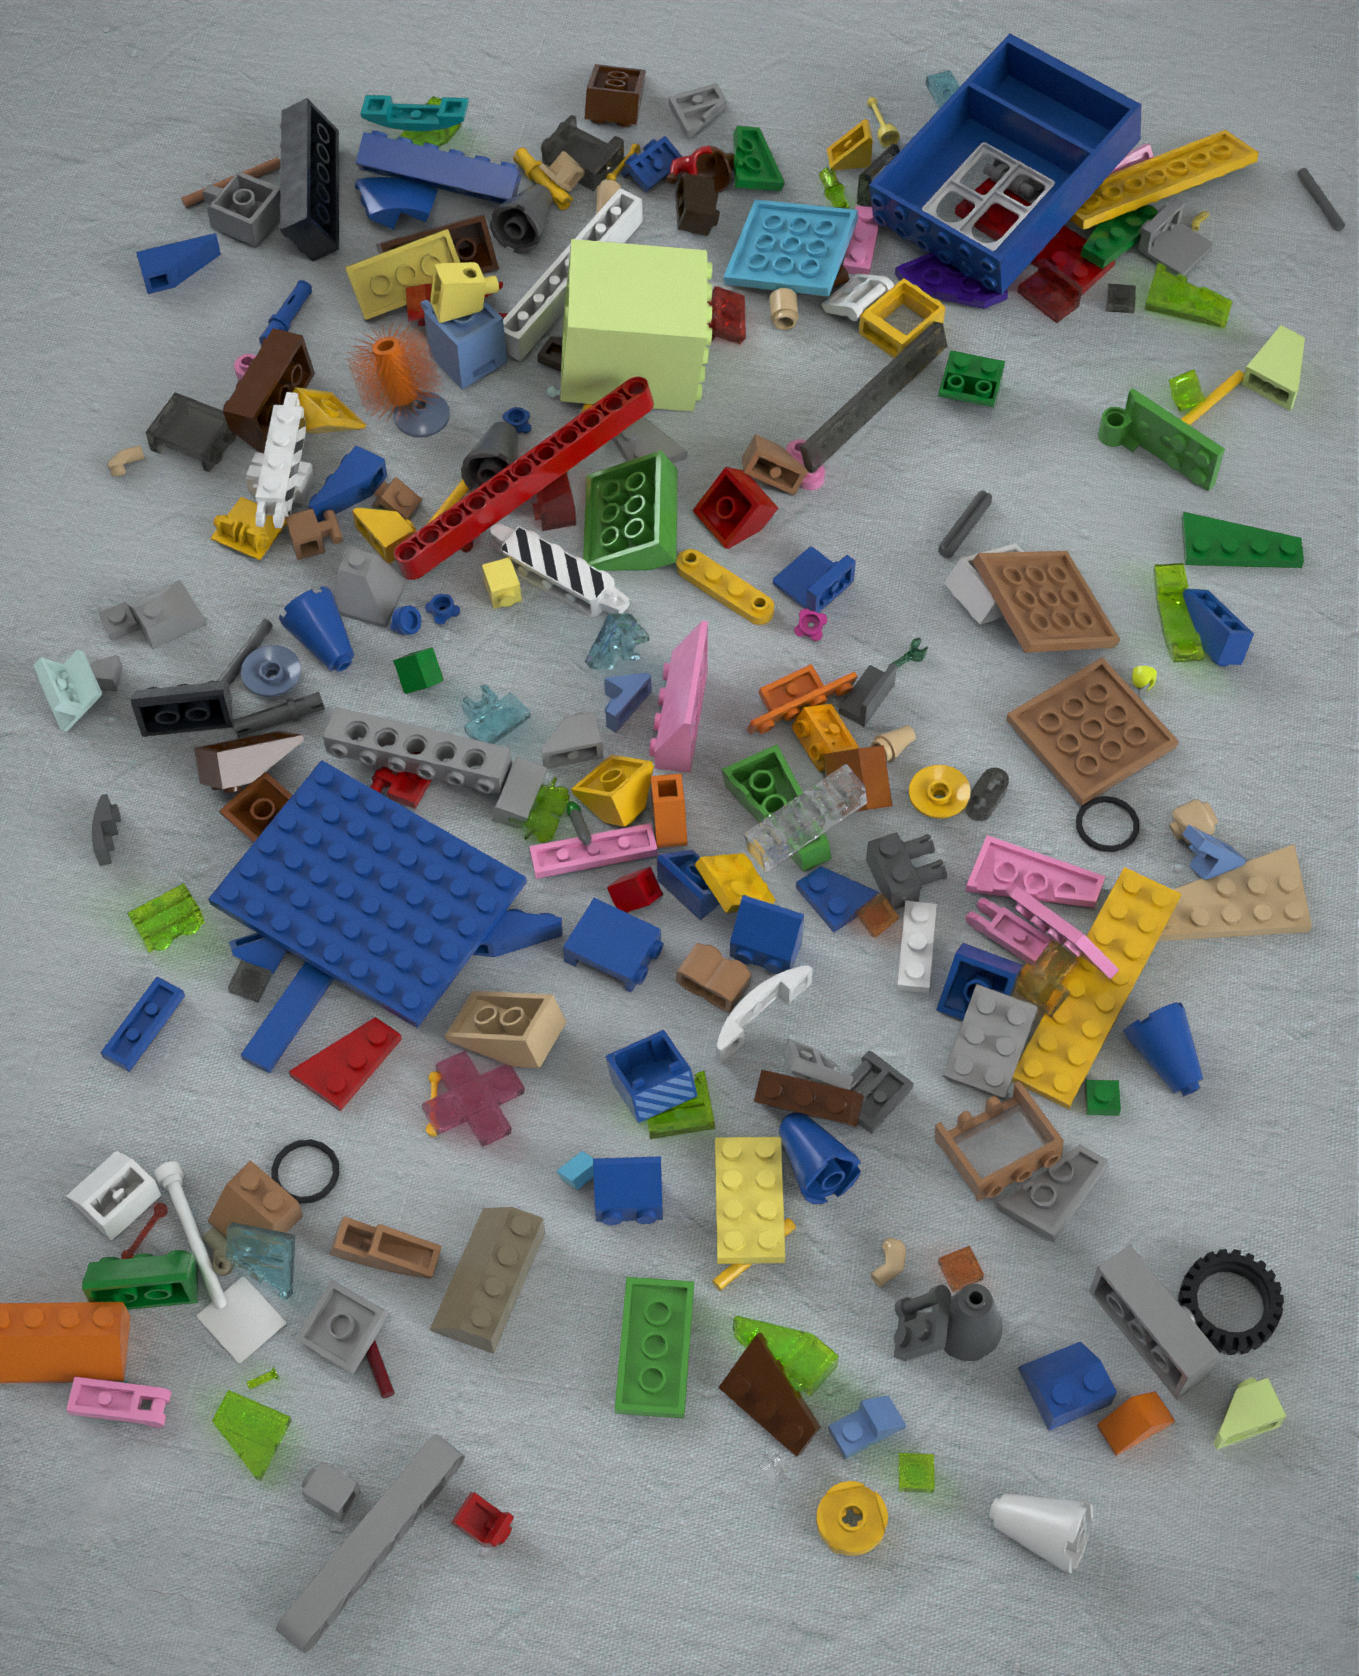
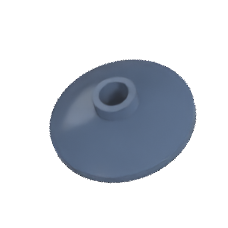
M428 392V395L417 394L420 395L417 397L427 402L415 399L410 405H405L404 410L403 406H401V415L399 406H396L394 409L396 426L403 433L413 437H428L440 432L447 425L450 418L447 402L433 392ZM429 394L434 395L433 397H420V396H430Z
M268 645L254 650L245 658L241 666V677L246 688L252 693L263 697H275L285 694L297 684L301 676V664L296 654L290 649L279 645Z

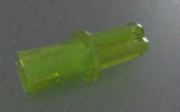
M829 167L822 169L819 173V179L824 186L825 197L831 201L833 207L849 209L848 202L844 196V185L839 182L833 168L829 170Z

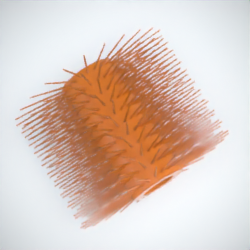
M406 331L399 339L394 336L390 337V334L388 337H385V333L384 338L381 336L380 339L378 336L379 340H374L375 343L370 346L354 347L372 348H360L361 351L368 353H354L362 355L352 356L371 355L357 358L360 360L353 361L351 364L364 368L356 372L360 374L357 376L359 377L357 381L362 382L366 380L364 383H361L363 384L361 388L364 390L362 392L367 393V396L363 398L372 399V402L376 400L382 406L388 402L383 407L385 409L380 417L393 405L392 412H394L396 406H399L401 415V406H403L404 410L405 405L408 406V404L410 405L415 399L419 398L417 396L420 395L417 394L428 395V392L420 390L443 391L427 389L434 387L429 386L432 384H429L431 382L426 380L435 379L430 378L434 377L432 376L434 375L432 374L434 370L429 369V366L433 365L430 363H434V361L427 362L429 359H426L428 358V353L426 352L428 351H419L420 349H417L427 346L424 345L427 343L415 344L409 340L415 336L414 334L402 340L405 337ZM429 394L430 396H420V397H433L434 395Z

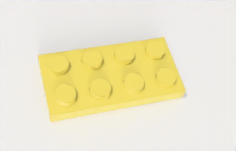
M448 229L345 267L364 320L407 305L406 288L432 283L434 264L460 263Z
M781 1137L715 1138L717 1264L785 1263Z

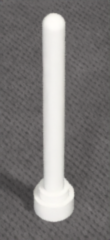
M171 1161L164 1163L155 1169V1177L159 1186L170 1193L214 1307L222 1309L226 1306L227 1301L217 1275L212 1268V1262L181 1187L184 1173L179 1162Z

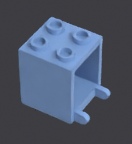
M485 299L483 309L480 312L443 323L438 322L428 300L421 302V307L424 310L428 346H430L429 352H431L429 354H432L430 355L432 356L431 358L462 390L507 363L503 318Z

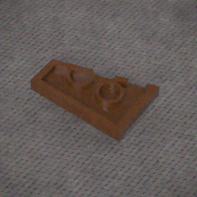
M761 1332L756 1334L718 1388L797 1457L804 1452L821 1426L799 1391H795L784 1374L786 1370L779 1359L776 1360L766 1345L768 1341Z

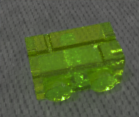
M184 883L127 913L135 932L148 953L153 950L160 951L166 949L171 945L172 940L183 934H194L205 923L199 906Z

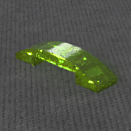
M1184 563L1154 565L1158 613L1166 647L1174 663L1204 661L1200 635L1195 633L1192 619L1182 595L1183 590L1188 589L1189 586Z

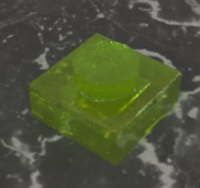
M899 1453L898 1492L934 1493V1454Z

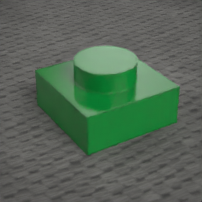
M1086 1080L1084 1085L1086 1115L1119 1116L1121 1112L1119 1080Z

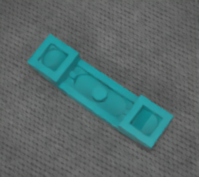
M365 95L360 115L361 118L369 122L398 130H440L455 126L465 120L469 99L442 97L440 105L393 104L392 97L388 95Z

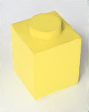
M510 557L482 565L484 584L494 609L509 607L522 601L520 583Z

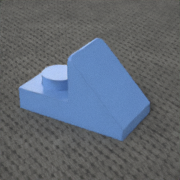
M639 673L605 678V694L611 698L605 708L607 728L616 733L652 692L650 674Z
M1188 825L1182 834L1191 842L1189 848L1196 853V856L1190 863V867L1205 880L1241 867L1247 861L1231 845L1191 825Z
M889 1396L865 1399L860 1402L857 1411L828 1426V1430L845 1460L906 1428L905 1422Z

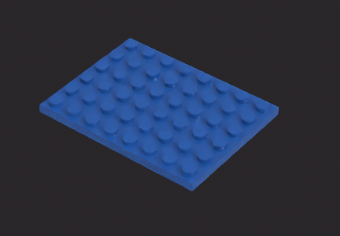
M321 760L208 900L213 907L418 1028L526 885L527 879L526 876Z

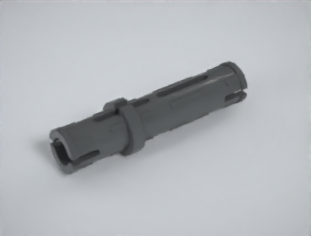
M319 691L295 700L289 698L286 699V703L232 719L238 738L290 720L296 722L300 720L299 717L325 710Z

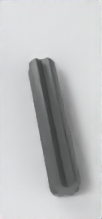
M984 490L977 493L939 544L938 552L940 555H944L946 558L953 556L992 503V495Z

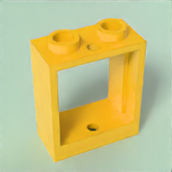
M903 278L860 315L859 334L901 362L943 326L946 307L939 300L923 292L917 285ZM902 304L925 319L907 336L884 321Z

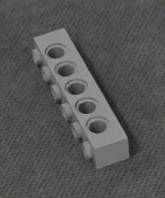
M339 707L334 708L323 735L326 752L336 758L343 759L346 757L358 760L369 766L374 764L384 766L399 773L406 771L417 774L424 779L434 778L446 781L453 786L463 785L472 787L487 794H501L512 766L511 750L508 747ZM447 758H448V759H451V760H449V761H441V760L447 759ZM475 765L480 766L479 768H470Z

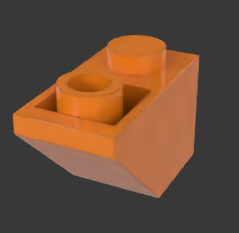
M682 775L650 776V796L657 848L687 846Z

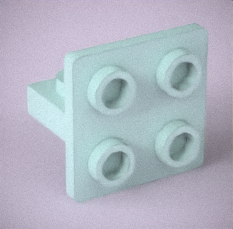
M77 649L64 664L40 657L33 665L44 694L62 731L67 732L102 695L88 660L81 650Z

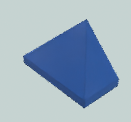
M258 933L229 941L233 956L273 975L287 951Z

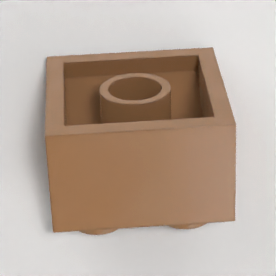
M250 1160L226 1184L208 1218V1223L215 1227L227 1240L256 1264L303 1217L299 1202Z

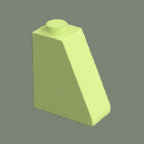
M1280 325L1247 365L1242 385L1290 411L1293 408L1299 389L1305 337Z

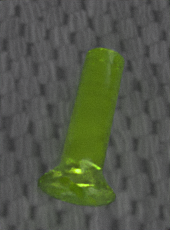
M273 1366L271 1371L246 1383L250 1390L270 1380H279V1376Z

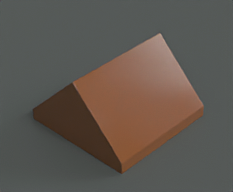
M884 745L823 754L832 815L893 806Z
M265 772L229 801L219 812L254 843L292 797V794Z

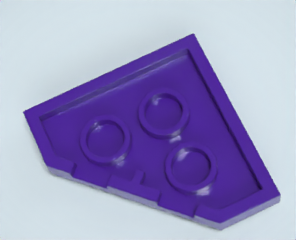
M932 253L923 255L895 268V275L899 281L905 278L910 283L917 285L932 298L981 309L993 306L1008 298L1007 290L1003 294L995 290H989L980 281L973 277L965 276L958 268L951 264L943 263Z

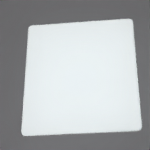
M244 1276L223 1292L227 1301L224 1308L217 1309L211 1302L197 1314V1318L238 1363H242L286 1325V1321Z

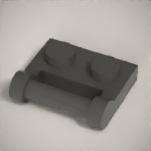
M867 1051L861 1058L862 1063L851 1074L853 1081L849 1090L854 1091L871 1071L878 1073L861 1093L864 1095L858 1119V1124L872 1134L913 1089L914 1083L878 1055Z
M938 1285L931 1288L927 1294L913 1299L906 1297L896 1302L895 1312L899 1317V1321L894 1335V1358L908 1361L945 1348L951 1304V1293L948 1287ZM933 1306L932 1313L916 1318L918 1311Z

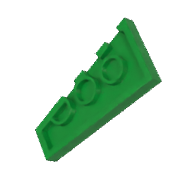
M1183 512L1182 514L1185 565L1302 568L1304 556L1301 537Z

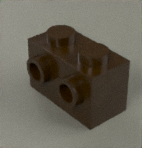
M683 173L675 191L678 230L708 236L712 227L718 224L720 216L719 210L716 209L718 192L715 191L714 179Z

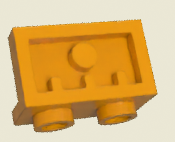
M832 704L804 707L791 726L819 772L825 771L823 754L859 748Z

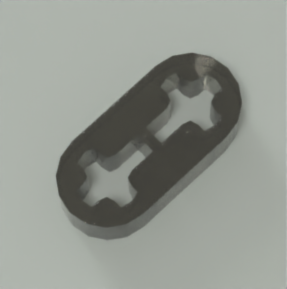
M1000 768L987 769L971 790L965 812L972 820L984 821L988 819L1005 796L1009 785V776L1004 770ZM1000 781V784H996L992 790H989L990 782ZM982 798L986 799L985 806H981L979 809L974 807L975 804L978 805Z

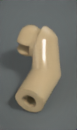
M141 445L121 450L108 461L107 467L110 469L113 477L125 475V464L145 459Z
M888 1238L882 1245L885 1263L870 1273L872 1280L878 1287H882L904 1270L906 1248L900 1240Z

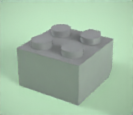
M243 172L236 173L224 189L208 185L203 190L205 203L209 204L207 212L211 228L255 247L280 218L281 189Z

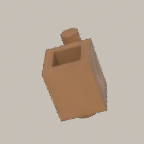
M313 509L298 511L289 517L285 516L288 533L297 560L325 553L322 538L330 536L333 544H339L343 541L333 510H327L323 513L325 521L317 522Z

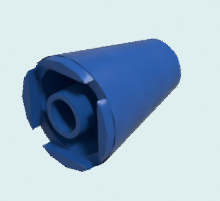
M320 587L322 592L316 594L311 589L288 603L284 608L287 612L286 615L283 617L280 614L279 620L282 626L328 670L343 671L352 664L351 660L354 657V652L335 598L327 587Z
M1175 1002L1149 1013V1017L1141 1022L1138 1019L1123 1030L1126 1038L1174 1094L1181 1092L1184 1097L1201 1088L1199 1082L1204 1078L1186 1011L1181 1002Z
M790 1113L783 1118L779 1127V1134L801 1194L805 1200L811 1204H824L828 1202L825 1197L835 1193L838 1198L849 1190L861 1173L858 1164H861L859 1158L808 1115Z

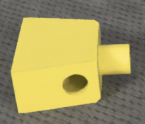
M475 262L434 264L430 304L439 323L480 312L483 309L485 295L499 292L497 277H484L479 265Z

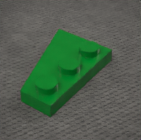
M737 125L733 132L735 187L781 191L785 182L759 127Z

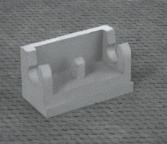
M516 756L496 804L492 821L497 823L499 821L515 828H522L523 823L527 822L548 768Z

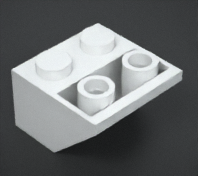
M115 1151L66 1195V1198L112 1241L161 1196L155 1180L132 1158Z

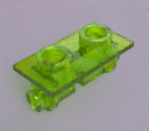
M556 777L547 785L542 784L535 799L538 802L535 810H531L529 818L524 824L528 828L524 836L525 840L532 834L536 835L537 840L541 843H548L549 840L554 838L560 820L550 814L553 813L561 817L570 798L568 795L569 790L566 787H555Z

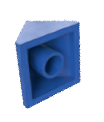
M686 850L660 854L657 858V881L699 920H702L720 905L695 867V863L700 858L695 851Z

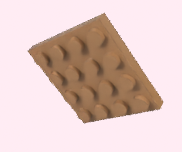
M1068 551L978 553L972 562L1025 653L1115 648L1121 641Z
M1103 657L1007 713L1006 721L1081 806L1177 748L1179 742Z

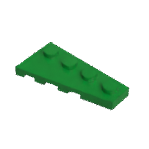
M1145 205L1135 211H1130L1112 220L1099 223L1083 246L1080 256L1103 269L1140 241L1141 235L1139 232L1142 225L1147 220L1151 221L1157 215L1158 210L1152 205Z

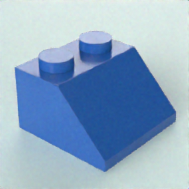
M743 895L730 940V957L746 965L754 964L763 967L772 974H779L792 969L802 945L804 914Z
M962 943L955 953L936 1010L963 1020L976 984L1012 997L1023 965Z
M661 1156L593 1158L596 1222H603L606 1225H618L622 1221L651 1224L656 1220H663Z
M1081 1341L1018 1367L1048 1431L1111 1406L1117 1393L1101 1360Z

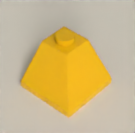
M297 387L293 391V393H298L300 406L304 409L306 433L320 434L364 429L367 425L332 392Z
M611 754L571 788L574 796L604 823L625 827L633 823L646 807L650 788V776H652L654 765L652 761Z

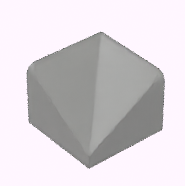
M115 655L92 662L90 667L100 689L104 691H117L123 667L120 657Z

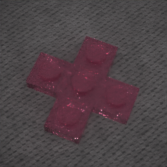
M465 1050L436 1064V1071L440 1074L448 1091L422 1103V1110L437 1136L466 1121L482 1148L511 1134L512 1127L499 1106L525 1092V1087L512 1066L504 1064L480 1076Z

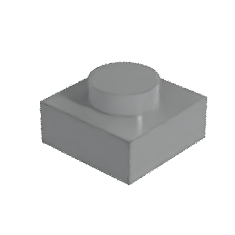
M127 602L98 612L111 641L139 630Z

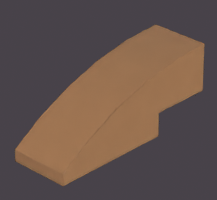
M344 1216L338 1224L328 1255L384 1271L431 1279L442 1246L381 1224L374 1227Z

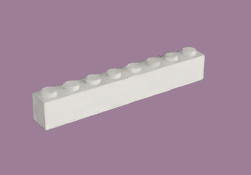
M619 188L575 239L625 243L643 222L642 199ZM571 244L503 319L506 354L520 362L564 312Z

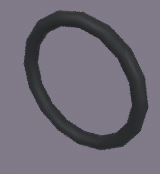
M1100 796L1081 806L1076 816V828L1080 837L1090 847L1100 851L1116 852L1126 849L1135 841L1139 833V818L1135 810L1127 802L1116 797ZM1102 802L1114 803L1123 807L1130 814L1133 821V831L1130 837L1123 843L1113 846L1102 845L1093 841L1085 833L1082 826L1086 810Z
M312 1139L298 1140L285 1146L277 1154L271 1167V1178L282 1187L278 1179V1168L282 1159L290 1151L299 1147L312 1146L321 1149L329 1156L333 1168L329 1184L322 1191L312 1196L299 1197L290 1194L299 1204L313 1203L326 1197L335 1187L339 1177V1161L334 1151L326 1144Z

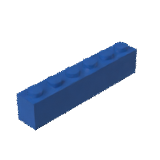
M375 130L371 134L363 132L356 159V165L362 171L391 178L410 180L433 188L503 204L517 195L521 181V173L519 169H516V165L512 163L501 162L499 165L491 163L489 158L476 155L475 158L464 156L465 153L455 149H449V152L439 150L438 146L430 143H423V146L413 144L412 140L405 137H398L395 140L387 138V134Z

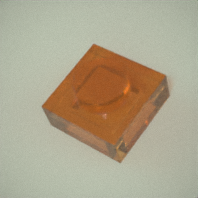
M877 893L854 911L871 937H877L900 919L882 893Z
M970 1245L939 1257L938 1264L952 1292L962 1289L966 1285L979 1282L984 1278V1273Z

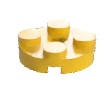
M857 1481L838 1483L825 1493V1496L819 1503L816 1513L817 1530L829 1549L836 1554L848 1556L862 1555L873 1550L883 1539L888 1523L887 1507L882 1497L876 1491L873 1492L870 1488L865 1487L863 1483ZM847 1510H853L854 1515H861L862 1520L857 1521L856 1527H850L848 1523L843 1522L842 1519L846 1517Z

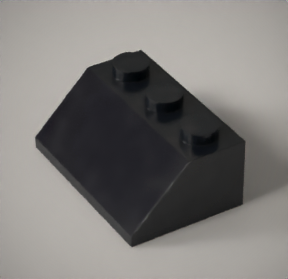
M209 681L192 685L179 684L164 688L150 687L145 690H136L131 698V706L142 737L233 727L232 697L227 681Z

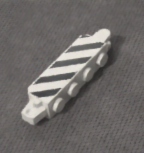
M286 392L284 404L273 406L255 496L257 502L255 523L257 527H264L266 516L271 515L273 516L275 528H282L285 516L289 517L291 513L306 434L304 409L300 406L298 393Z
M501 523L491 526L492 549L502 554L503 559L510 557L516 575L589 617L599 616L602 611L620 617L628 608L629 598L615 588L614 578L607 572L599 571L588 565L584 559L574 557L565 552L559 545L545 541L534 531H527L520 526L513 530Z

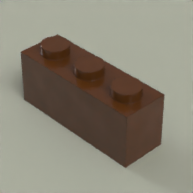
M761 1069L754 1102L780 1110L801 1113L810 1117L857 1127L864 1095L856 1091Z

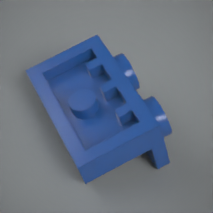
M666 136L659 141L652 139L643 147V153L639 156L637 153H634L624 162L626 167L621 175L625 178L630 174L645 193L667 177L674 159L683 157Z

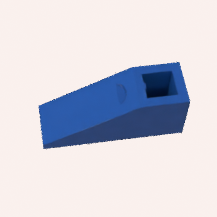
M213 233L138 251L136 254L147 293L151 294L175 288L220 256L221 252L217 235Z
M355 446L349 454H346L342 458L340 466L333 474L327 477L324 486L309 501L308 508L309 510H314L317 522L325 520L323 513L327 510H333L337 514L373 496L374 492L387 478L385 459L358 446Z
M509 909L504 912L473 955L495 958L561 937L563 935L562 917H556L551 913L530 914L519 909Z

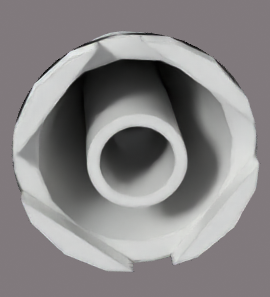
M1004 1493L1000 1499H994L989 1518L994 1520V1528L1063 1572L1072 1574V1568L1076 1569L1088 1542L1089 1533H1086L1085 1521L1092 1523L1094 1507L1091 1503L1085 1501Z

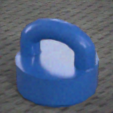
M411 605L400 606L395 609L390 625L391 631H396L400 635L417 633L422 623L419 611Z

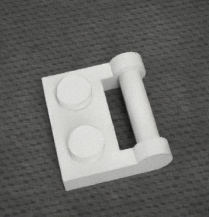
M856 274L822 303V307L825 313L848 316L852 321H857L863 311L893 288L894 284L885 276Z

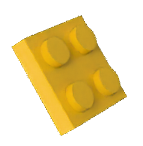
M745 853L700 857L695 863V867L725 913L738 912L743 895L770 904H774L776 901L768 885L761 879L753 867L752 861Z

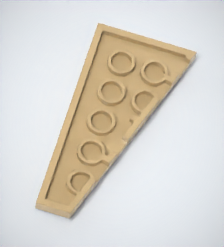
M1295 844L1247 861L1243 866L1207 880L1202 878L1173 889L1181 893L1182 896L1159 941L1310 932L1312 924Z

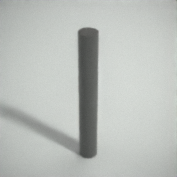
M1307 168L1300 169L1297 175L1335 230H1342L1345 227V223Z
M262 620L217 681H227L229 686L241 670L245 658L256 650L273 627L269 620Z

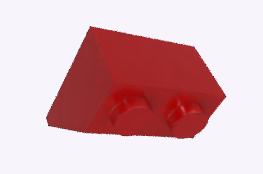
M725 467L692 511L725 549H730L761 531L779 508L743 470Z

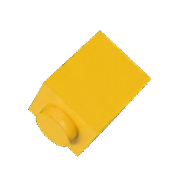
M355 508L352 510L355 528L388 564L396 560L394 557L395 548L417 532L413 523L409 519L404 520L397 511Z

